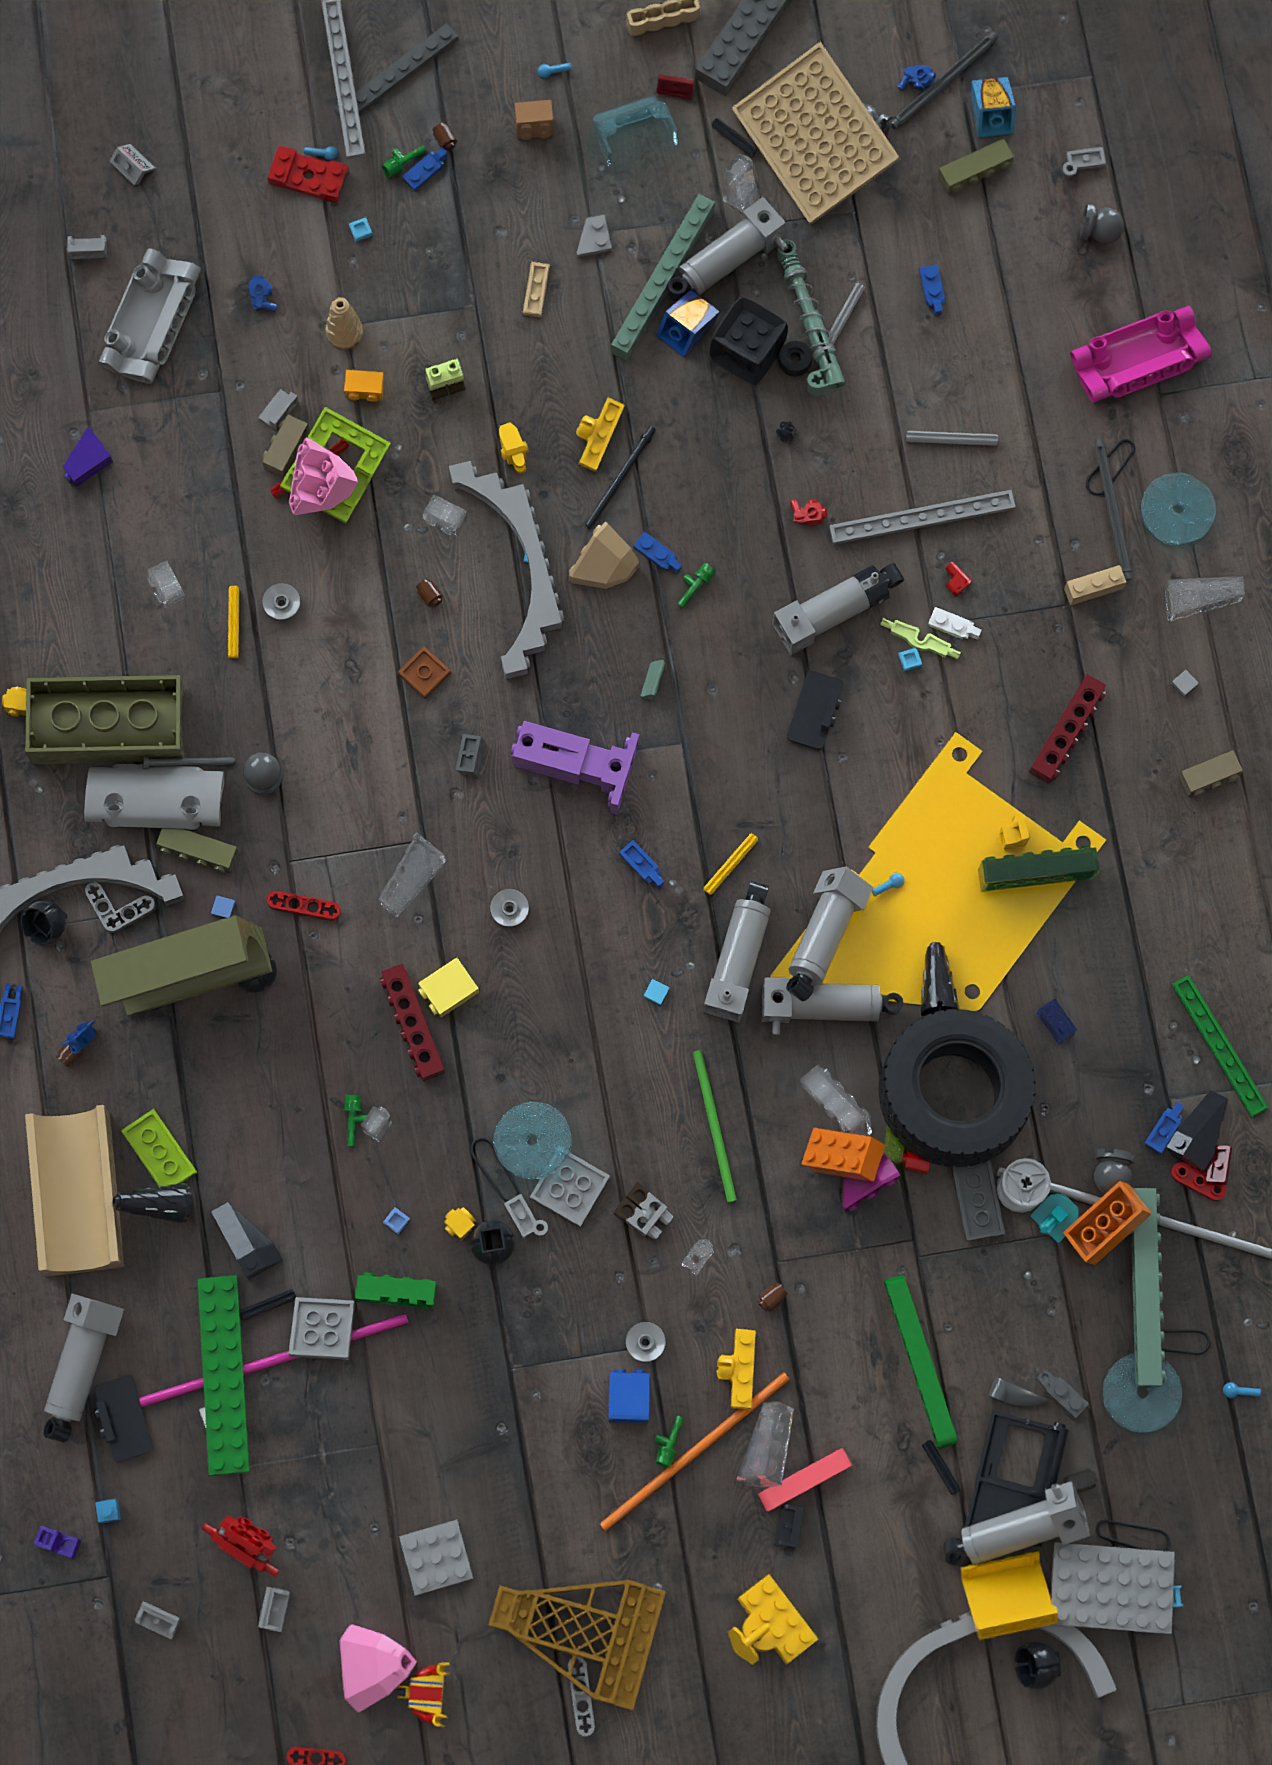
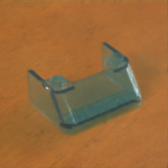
M649 96L597 113L593 117L592 125L608 166L612 165V151L606 138L613 136L618 127L648 117L664 120L673 145L677 144L675 123L668 106L660 98Z

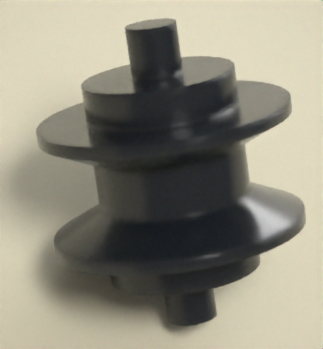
M791 421L781 422L779 424L780 428L776 430V434L781 438V441H791L793 439L792 434L797 432Z

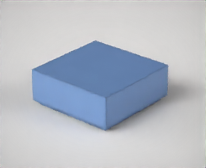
M216 896L211 915L221 918L231 917L235 900Z
M394 1207L383 1221V1224L399 1235L411 1219Z

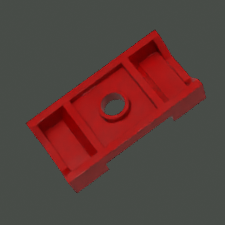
M279 145L267 178L268 183L271 185L339 203L344 179L349 174V165L333 160L329 163L297 154L294 149ZM310 172L314 176L312 179H305L304 175Z

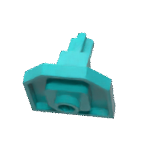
M1051 1194L1030 1216L1040 1225L1039 1228L1042 1234H1049L1059 1243L1065 1237L1063 1232L1079 1218V1208L1065 1194Z

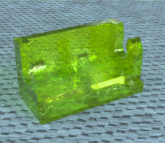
M887 1125L884 1152L891 1162L895 1165H901L904 1146L898 1141V1138H895L890 1131L891 1127Z

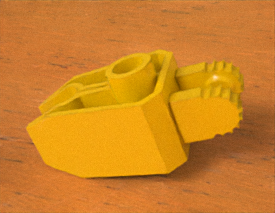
M512 423L501 425L499 436L503 448L500 449L503 460L507 459L509 465L513 464L516 473L523 474L526 471V453L529 452L527 444L522 442L517 428Z

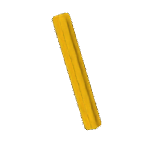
M229 586L228 657L235 659L239 655V587Z
M749 834L704 886V891L707 894L712 895L758 842V838L754 834Z

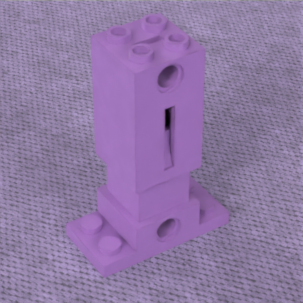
M524 721L523 725L518 727L516 733L517 744L513 743L510 753L512 754L513 766L578 785L580 780L599 785L602 792L609 793L608 806L610 807V813L618 815L639 746V734L632 732L631 737H627L624 745L625 749L612 746L611 750L590 745V739Z

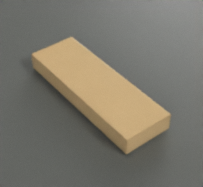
M531 262L523 315L541 318L550 264Z

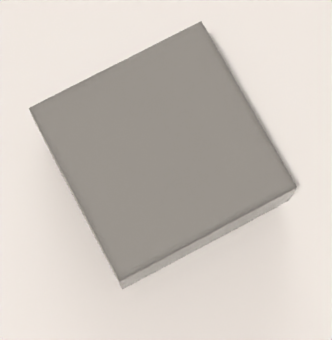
M1185 670L1171 684L1185 697L1199 683Z

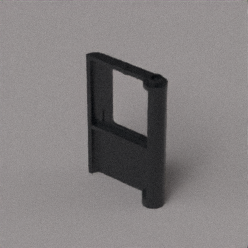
M992 1410L965 1527L1047 1500L1045 1490L1050 1489L1057 1483L1069 1431L1065 1428L1066 1425L1054 1422V1425H1047ZM1009 1424L1038 1431L1045 1435L1035 1483L1032 1487L997 1477L998 1465ZM1043 1542L1032 1546L1042 1547Z

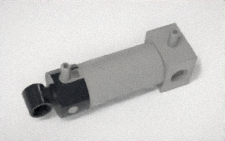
M895 563L887 565L880 572L872 565L802 604H799L796 600L774 612L772 625L789 654L793 655L813 644L815 637L889 599L890 593L888 589L900 585L905 579Z

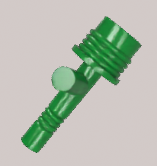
M422 145L405 156L398 149H394L392 152L394 156L382 165L384 174L390 178L393 175L402 173V166L425 153L426 148Z
M704 563L697 572H694V575L697 577L696 580L686 574L683 581L691 585V587L677 604L684 608L703 582L707 585L710 584L709 582L716 571Z
M345 1095L343 1110L348 1111L347 1146H355L356 1123H368V1115H356V1111H362L361 1095Z
M676 1417L669 1438L656 1435L655 1443L665 1445V1447H658L659 1451L655 1461L657 1465L670 1468L675 1456H677V1452L673 1450L684 1418Z

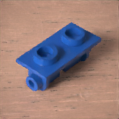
M95 1020L90 1023L85 1021L76 1027L77 1031H73L66 1036L67 1040L62 1046L68 1044L72 1053H79L86 1044L96 1037V1030L92 1027Z

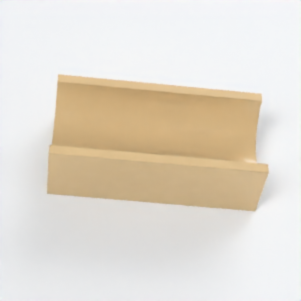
M97 1105L93 1110L73 1115L39 1116L33 1113L25 1114L39 1271L45 1277L124 1267L119 1211L112 1206V1198L117 1194L109 1111L104 1105Z

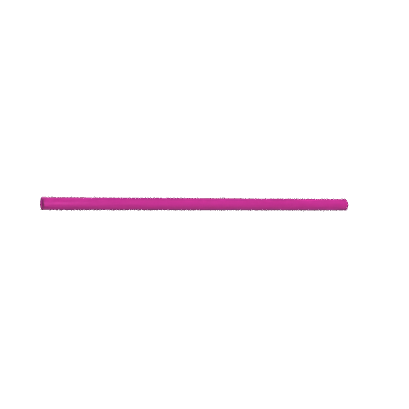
M403 1314L352 1330L351 1341L409 1323L407 1316ZM289 1351L257 1360L243 1365L244 1375L300 1357L289 1356ZM203 1378L140 1397L141 1406L145 1407L204 1388Z

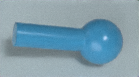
M571 63L551 67L543 64L538 68V75L540 78L547 79L551 74L572 70Z
M332 146L326 149L304 147L303 150L304 155L325 157L328 161H334L338 157L337 149Z
M900 873L892 874L889 881L874 888L872 894L877 896L892 887L900 888L904 884L903 875Z
M1231 1382L1223 1387V1393L1227 1398H1235L1237 1395L1261 1397V1389L1238 1387L1235 1383Z

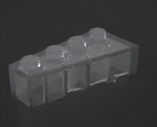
M738 153L725 170L723 201L743 214L744 210L761 199L763 195L754 163L748 156Z
M415 832L410 846L404 852L405 855L401 862L398 863L394 875L388 881L379 898L381 906L395 918L401 914L447 863L444 854L417 832Z
M779 1401L763 1403L736 1481L751 1488L782 1486L793 1408Z

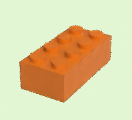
M813 1128L801 1164L817 1173L874 1182L886 1145L870 1136Z
M1119 1181L1063 1233L1086 1263L1096 1265L1152 1213L1129 1184Z

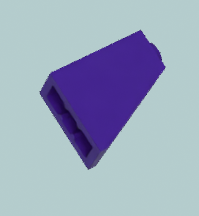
M90 428L85 430L63 466L65 479L69 484L73 482L76 487L113 462L111 455Z

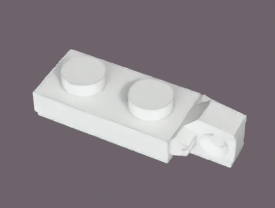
M936 607L928 623L929 627L962 640L963 638L968 639V637L978 640L981 634V629L974 627V623L970 622V620Z

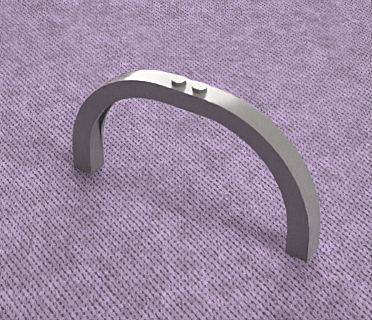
M970 1612L960 1615V1620L953 1623L952 1620L941 1623L942 1628L925 1635L910 1646L890 1670L883 1684L876 1712L877 1741L884 1765H908L899 1743L896 1726L898 1700L907 1677L914 1667L933 1650L976 1632ZM1047 1625L1037 1628L1061 1641L1074 1654L1087 1676L1095 1698L1117 1690L1103 1658L1089 1639L1076 1627Z

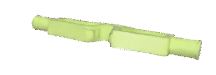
M884 618L880 624L891 629V634L906 640L911 647L917 648L919 651H931L944 658L949 655L957 660L961 652L950 648V643L932 634H927L923 641H919L917 637L920 630L917 627L895 620L893 623Z

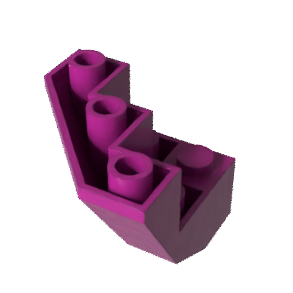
M883 1152L874 1182L843 1177V1211L849 1209L852 1212L858 1209L863 1199L868 1198V1200H871L879 1195L878 1191L882 1187L887 1186L889 1188L898 1183L897 1179H899L900 1174L885 1152Z

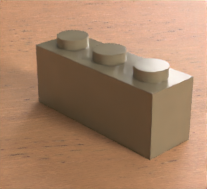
M287 415L285 420H281L278 427L279 432L272 437L270 441L271 446L268 451L264 452L261 459L264 469L283 478L298 452L299 445L303 443L309 431L308 423L290 415Z
M1232 750L1181 771L1179 778L1188 797L1193 794L1196 797L1203 794L1210 787L1213 790L1222 786V783L1227 780L1233 782L1239 779L1243 769Z

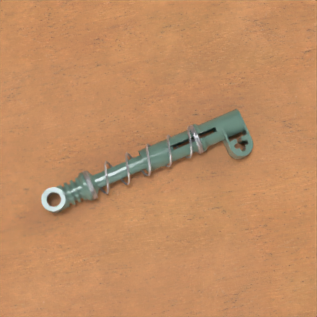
M785 239L783 241L788 246L786 250L790 253H784L778 247L777 259L781 262L785 272V283L792 284L788 287V290H795L798 300L794 301L793 304H800L803 315L799 319L803 320L806 328L804 334H808L812 345L810 349L814 350L813 358L815 362L819 363L821 369L810 373L808 376L807 391L813 396H820L843 388L846 383L836 359L835 346L829 340L830 333L823 325L824 317L817 310L818 301L810 298L813 288L810 284L804 283L807 278V272L801 266L796 253V245L793 241ZM805 285H808V286L811 287V293H810V295L808 294V291H807V288H806ZM811 300H814L817 303V307L815 310Z

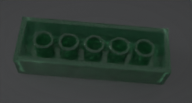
M1082 846L1077 850L1063 848L1060 852H1053V850H1045L1041 854L1027 852L1023 853L1022 856L1016 857L1014 854H1009L999 859H996L994 856L986 857L981 861L978 874L981 892L1095 879L1100 868L1096 847Z

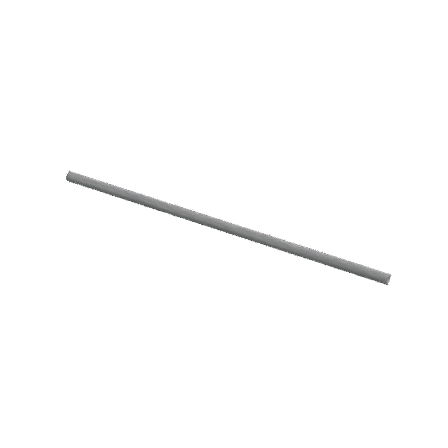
M999 1167L996 1176L999 1177L1006 1169ZM1055 1183L1050 1185L1051 1193L1065 1194L1068 1198L1094 1205L1101 1198ZM1160 1215V1226L1272 1259V1249Z

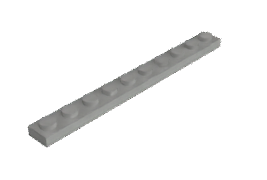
M322 0L347 159L366 157L340 0Z
M1006 490L829 525L832 543L836 545L1014 510L1016 506L1012 490Z

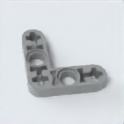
M91 882L85 888L86 896L103 926L110 933H116L155 910L156 905L152 897L142 896L115 911L99 883ZM93 887L95 889L99 888V890H97V893L100 899L98 900L95 898L94 894H89L92 892L91 888ZM144 901L150 903L149 909H146L145 907L141 908L142 906H144ZM101 903H107L109 905V908L106 912H100L98 910V906ZM137 905L138 908H141V914H138V911L134 906ZM127 910H133L135 912V915L132 919H126L124 917V913ZM118 915H121V918L124 921L123 924L121 923V921H118L115 923V928H112V926L108 927V925L110 924V920H113L115 922L119 920Z

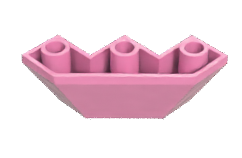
M305 438L304 442L298 447L289 505L293 514L300 515L332 509L350 497L358 483L356 475L339 456L311 439Z
M350 1625L340 1639L345 1700L357 1712H361L389 1695L407 1678L417 1661L404 1647L384 1634Z

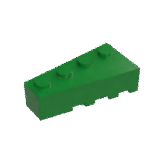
M373 1273L358 1275L356 1301L435 1310L436 1281L428 1279L414 1280V1278L402 1277L401 1279L394 1278L395 1276L392 1275L376 1277Z

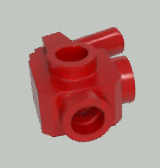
M797 500L790 502L795 516L793 519L794 523L808 524V526L820 525L827 518L826 507H822L817 500L808 501L805 504V508H800Z

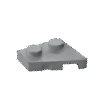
M605 215L586 218L577 249V258L612 251Z

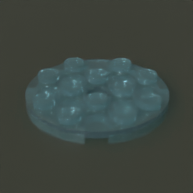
M1169 473L1155 479L1146 489L1141 500L1140 513L1144 526L1153 537L1169 545L1183 546L1192 544L1207 534L1215 519L1216 505L1210 489L1204 483H1201L1189 474ZM1179 505L1182 507L1183 512L1180 514L1176 513L1173 507Z
M525 1102L511 1108L498 1122L494 1132V1150L500 1163L513 1175L525 1179L543 1178L554 1173L567 1159L572 1144L571 1130L564 1116L553 1106L542 1102ZM532 1135L538 1138L534 1145H530L527 1142L528 1138Z
M1135 1353L1121 1358L1109 1369L1103 1382V1402L1111 1418L1121 1427L1133 1432H1153L1166 1426L1176 1416L1182 1402V1386L1176 1371L1167 1361L1162 1363V1371H1165V1383H1162V1386L1159 1388H1146L1148 1392L1146 1398H1140L1137 1395L1138 1388L1135 1386Z

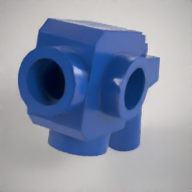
M909 66L904 69V76L897 88L903 91L908 82H913L915 89L924 90L931 83L935 82L936 73L932 71L930 66Z
M253 276L252 280L249 281V296L254 310L263 308L275 311L277 304L267 302L268 295L272 294L271 283H267L263 276Z

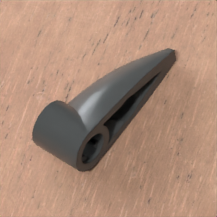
M995 1377L988 1394L989 1397L1017 1406H1037L1045 1404L1047 1401L1044 1397Z

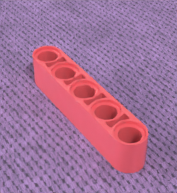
M841 1448L760 1492L758 1496L766 1511L769 1512L853 1465L844 1449Z

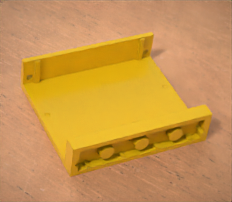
M1039 1551L1027 1552L1024 1555L1014 1557L1008 1556L995 1561L989 1560L977 1565L970 1564L961 1568V1580L979 1640L1058 1623V1611L1056 1606L1052 1605L1040 1565Z

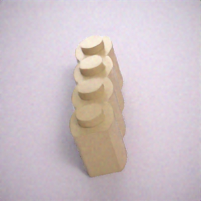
M668 0L662 5L653 4L645 9H633L627 13L629 33L632 36H638L647 31H658L664 26L673 27L681 22H693L699 18L700 5L698 0Z

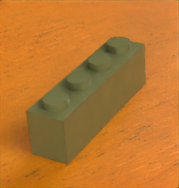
M1002 139L940 167L938 178L947 194L951 192L956 193L968 184L974 185L981 178H989L1001 169H1008L1013 163L1014 156L1006 141Z
M162 828L156 843L160 852L171 855L173 853L182 860L189 861L191 859L200 866L207 867L209 865L221 873H225V871L231 872L238 854L236 846L185 829Z

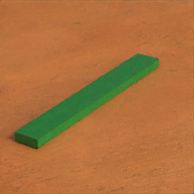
M1187 975L1173 983L1171 986L1249 1116L1252 1118L1267 1110L1269 1107L1190 976Z

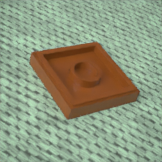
M425 646L398 671V675L424 699L451 673V670Z

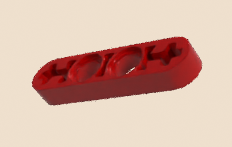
M279 891L270 892L267 896L268 906L273 910L330 921L337 920L341 915V909L335 902ZM278 896L280 901H285L284 898L286 897V907H283L284 904L282 902H277L276 905H273L271 899ZM293 899L300 902L299 907L296 909L289 907V903ZM311 903H316L319 906V909L314 913L308 910V906ZM322 905H325L324 908L327 910L335 907L337 913H333V916H330L328 911H323L324 914L322 915Z

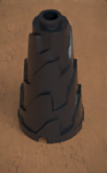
M940 942L930 943L925 955L920 1008L921 1016L923 1017L928 1014L933 1015L934 1012L942 1010L944 1012L949 1009L960 1010L948 957L945 953V947Z
M186 1183L155 1186L118 1192L112 1198V1206L121 1212L185 1223L188 1220L184 1219V1217H190L192 1194L186 1192V1189H190Z

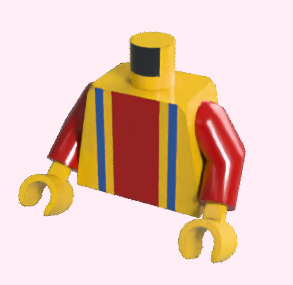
M450 1663L427 1666L415 1673L414 1678H411L410 1686H398L397 1698L409 1699L408 1707L411 1708L412 1713L423 1722L439 1727H445V1725L440 1723V1720L443 1717L447 1718L446 1715L441 1714L444 1675H450V1672H445V1666L450 1665Z

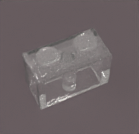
M434 494L423 512V519L428 525L432 527L436 525L442 528L441 530L448 535L454 534L457 536L467 518L466 510Z
M167 560L147 570L149 576L146 579L150 587H155L157 592L154 594L159 604L163 602L166 608L186 598Z
M373 1106L361 1124L363 1132L380 1142L392 1124L389 1111L381 1106L379 1108Z

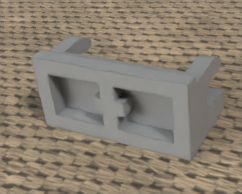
M101 235V238L73 239L72 236H69L67 248L69 258H107V239L105 235Z
M271 1587L266 1588L259 1628L282 1632L290 1595L289 1591Z
M143 1601L135 1618V1623L172 1640L182 1619Z

